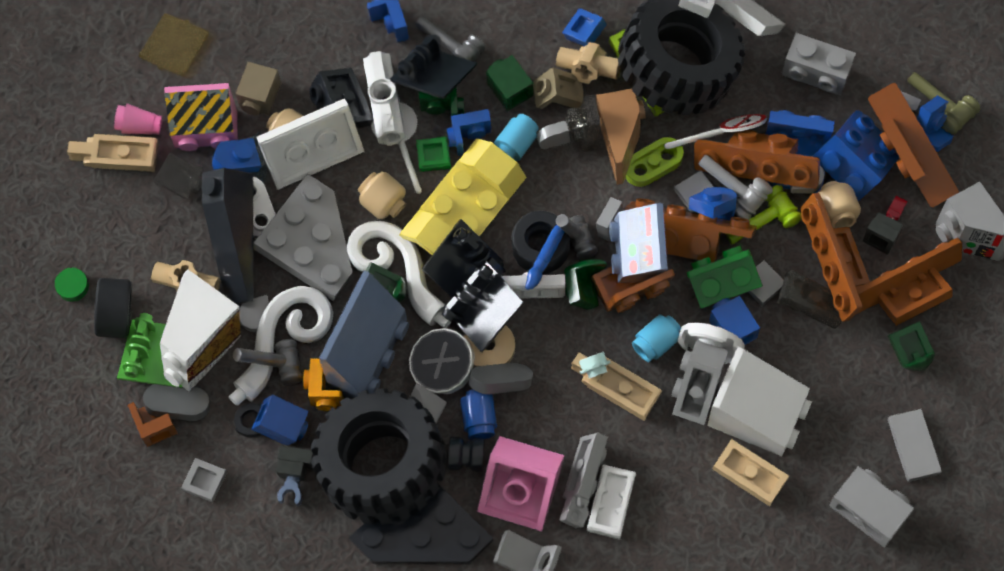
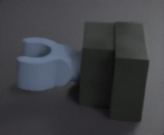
M280 446L276 473L279 478L286 479L284 486L280 488L277 494L280 504L284 503V497L287 493L293 492L296 494L295 504L297 506L301 505L302 494L299 490V482L304 481L306 469H313L311 459L314 455L311 450Z

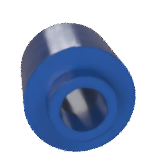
M474 389L467 391L466 396L460 399L464 431L468 433V438L470 440L474 437L488 439L495 436L494 429L497 428L493 395L482 394Z

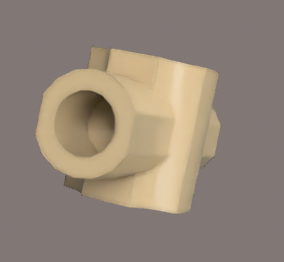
M589 42L588 45L581 47L580 50L560 47L557 54L556 66L572 70V74L582 83L589 84L592 80L597 79L598 76L618 79L621 72L618 58L606 56V52L596 43Z
M182 260L177 265L156 262L151 276L152 282L173 287L176 289V292L178 291L180 280L187 269L219 291L220 278L197 272L192 262Z

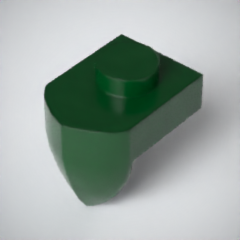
M597 259L582 260L565 268L564 273L567 285L565 291L570 304L586 310L599 306L596 288L591 280V276L604 270L607 265L605 261Z
M372 262L369 263L366 271L370 272L400 303L407 294L404 278Z
M920 321L887 335L904 369L924 371L933 362L935 353Z

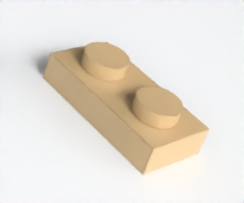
M732 439L713 466L714 471L768 506H771L789 478V475Z

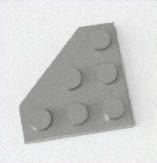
M307 174L253 243V249L334 301L352 275L351 263L347 253L334 190Z

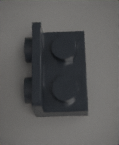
M344 68L318 72L309 89L310 99L315 103L317 110L345 99L349 105L356 128L370 126L374 118L353 69Z

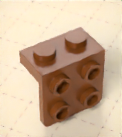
M609 267L592 275L591 280L607 313L614 309L618 313H622L634 307L635 303L641 300L643 296L650 300L664 293V289L671 286L669 282L675 274L670 269L644 282L618 283V275L613 274L612 268Z

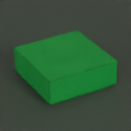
M448 137L416 140L419 172L451 169Z

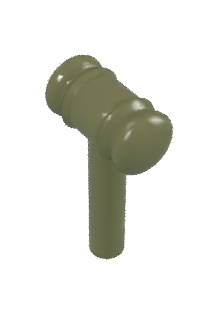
M914 72L908 79V83L930 100L938 95L948 101L945 109L946 120L941 128L952 135H955L970 119L974 118L975 114L980 112V105L972 96L966 95L955 104L918 73Z

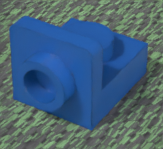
M373 0L367 3L371 22L384 18L388 34L394 33L397 43L409 40L407 25L398 0Z
M938 95L921 106L917 116V120L936 152L950 144L954 137L941 128L946 120L944 112L948 101Z
M485 109L451 116L452 128H446L449 146H456L457 154L461 156L464 154L462 138L468 137V139L476 140V138H483L486 133H491L489 110Z

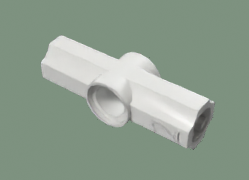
M381 51L373 52L367 58H364V65L377 140L379 144H386L388 146L399 144L405 138L396 83L390 81V78L394 75L391 56L389 53Z

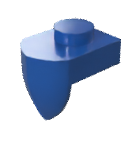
M254 139L220 142L213 155V170L228 168L248 173L259 172L261 162Z
M709 187L689 197L690 210L712 219L718 217L730 220L735 215L737 194L732 189Z

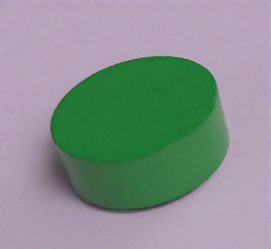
M67 268L57 275L55 289L62 299L74 302L82 299L87 294L89 281L81 270Z

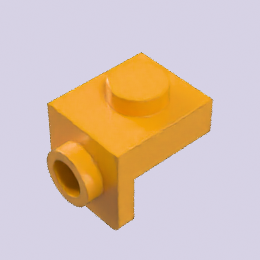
M310 359V369L304 370L303 386L304 389H308V398L311 406H316L321 411H330L332 408L336 410V406H341L340 401L344 400L342 391L325 390L326 378L320 359Z

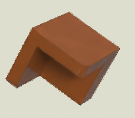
M134 402L128 404L139 434L147 447L178 434L168 413L155 417L150 415L145 410V407L138 409Z

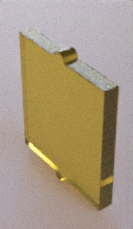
M164 13L140 52L139 58L157 65L159 70L166 69L184 77L210 33L192 25L188 19L183 21Z

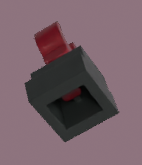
M896 195L886 215L878 212L875 219L873 218L862 242L889 255L903 226L898 220L908 201Z

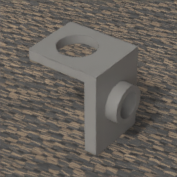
M510 530L504 531L494 562L511 571H554L562 547L558 545L540 546ZM550 555L547 566L542 570L546 558Z

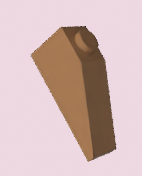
M632 89L596 95L597 116L617 185L624 183L641 134L640 119H645L643 101H637Z

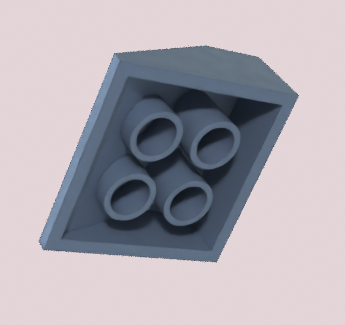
M365 270L319 358L329 390H340L343 396L350 399L358 397L357 393L368 390L369 394L375 393V389L380 387L381 379H378L383 368L388 369L392 364L395 356V351L392 349L397 339L401 341L404 339L409 328L405 309L370 272Z

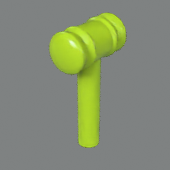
M775 185L772 187L773 192L767 195L768 198L765 200L768 202L769 208L749 219V224L757 226V229L777 217L778 221L782 222L784 228H791L798 224L802 217L801 213L797 211L798 207L790 200L787 192H783V187ZM725 234L731 245L744 238Z

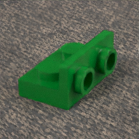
M737 246L723 251L724 258L711 263L710 257L691 263L693 270L686 273L688 278H690L700 308L715 304L724 298H732L763 286L750 249L742 251L741 246Z

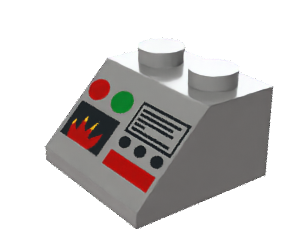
M981 182L948 198L935 223L936 233L942 242H949L959 238L962 241L963 253L996 261L1003 259L1004 215Z

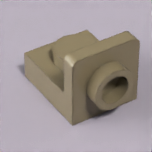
M552 67L533 81L537 108L543 109L552 102L575 109L585 104L582 82H579L578 78L572 73Z

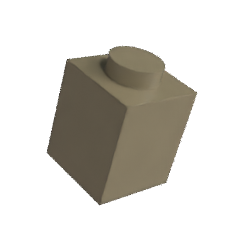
M251 62L247 63L235 93L239 107L244 112L251 115H259V113L269 115L281 85L278 70Z

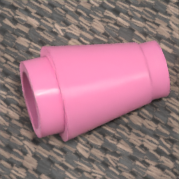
M126 104V106L118 105L114 130L121 131V134L159 135L162 116L130 104Z

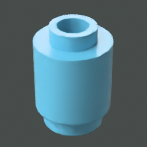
M519 114L516 118H512L494 141V144L515 161H520L537 138L536 133L539 127L530 117Z
M659 314L635 335L636 339L632 342V346L636 353L646 362H650L653 359L658 360L678 342L681 327L671 316L664 317Z

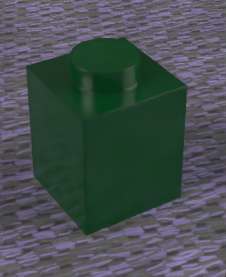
M513 55L506 59L495 61L486 70L487 85L507 112L533 97V82Z

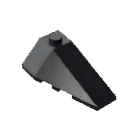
M228 168L202 173L201 186L202 206L224 295L235 304L253 302V173Z

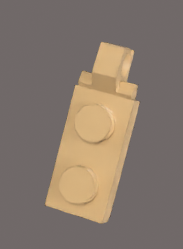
M94 134L93 137L87 138V142L69 141L67 154L71 161H84L83 164L87 167L155 172L159 143L157 138Z
M578 352L571 363V369L577 373L582 371L579 361L587 357ZM610 360V364L606 365L608 371L590 379L587 373L581 374L584 376L581 382L589 389L645 421L662 393V390L612 360Z

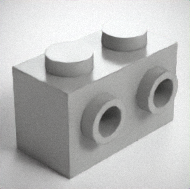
M796 33L785 59L782 75L795 81L821 88L824 91L841 95L856 53Z
M696 340L692 352L685 351L680 365V370L685 371L683 379L677 378L672 392V397L677 398L672 415L702 425L705 424L728 350Z
M858 466L835 494L829 506L885 548L914 508L909 505L910 501L905 495L896 490H889L881 484L882 480L877 474L868 469L864 471Z

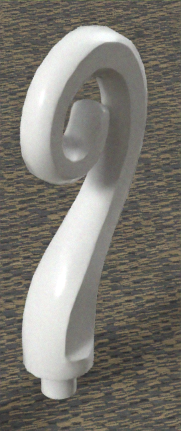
M372 221L359 225L351 233L347 243V253L353 266L363 272L364 270L366 271L369 263L372 262L388 269L394 260V252L386 242L382 241L377 244V251L380 256L375 260L365 258L362 253V247L368 240L373 238H382L390 241L403 255L408 297L414 310L430 326L438 323L441 327L447 328L451 322L442 315V312L445 310L443 307L445 304L432 294L427 287L425 272L422 270L424 267L422 258L416 244L399 236L403 229L392 223Z
M306 286L293 287L276 295L264 309L259 321L255 350L274 353L277 322L290 306L297 303L311 305L318 314V320L312 329H304L300 325L303 316L302 311L299 309L292 310L285 321L288 334L293 339L302 343H312L323 338L333 322V310L328 298L321 291ZM251 363L248 369L233 383L236 390L229 396V399L236 406L245 399L252 402L268 383L273 366Z

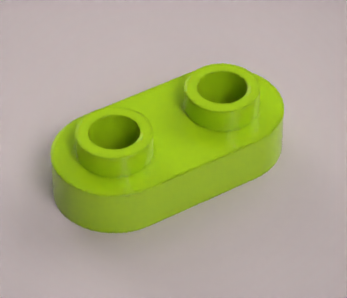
M664 137L633 154L625 178L630 184L637 187L647 186L681 165L684 153L682 145L666 149L665 144L676 141V139ZM669 153L673 158L664 160L661 155ZM642 168L646 173L644 175H637L634 171Z

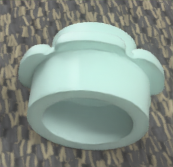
M604 352L595 354L579 361L582 369L579 373H587L589 379L608 372L606 365L610 364L611 361H607Z

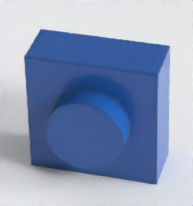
M579 8L562 33L566 39L585 47L589 42L594 43L607 23L603 17Z

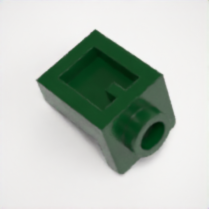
M457 86L445 99L419 91L421 112L427 111L429 114L439 115L444 113L445 110H451V116L464 114V97H458Z

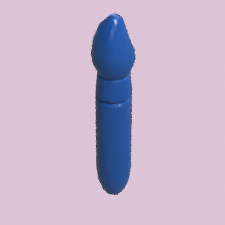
M558 225L552 229L535 260L533 268L527 274L525 285L527 290L533 289L540 283L542 273L563 238L565 232Z

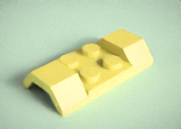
M476 138L400 232L399 236L405 240L417 243L431 255L437 250L459 219H462L480 237L527 177L518 162L492 142Z

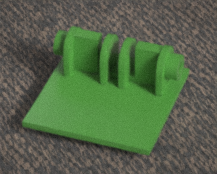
M140 313L139 317L131 322L117 379L176 387L165 378L160 341L166 324L154 323L152 315Z

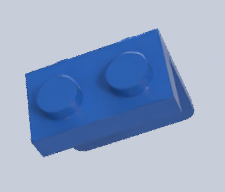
M787 110L770 111L766 134H784L788 138L798 139V151L796 154L812 157L832 137L834 121L826 120V118L818 115L809 117L795 115ZM768 182L771 187L781 185L784 189L791 190V185ZM821 187L813 193H818V191L821 190Z
M856 110L837 133L812 156L820 159V166L835 181L851 185L858 201L882 181L899 159L895 148L889 151L880 136L883 132L875 126L874 121L869 116L859 110Z

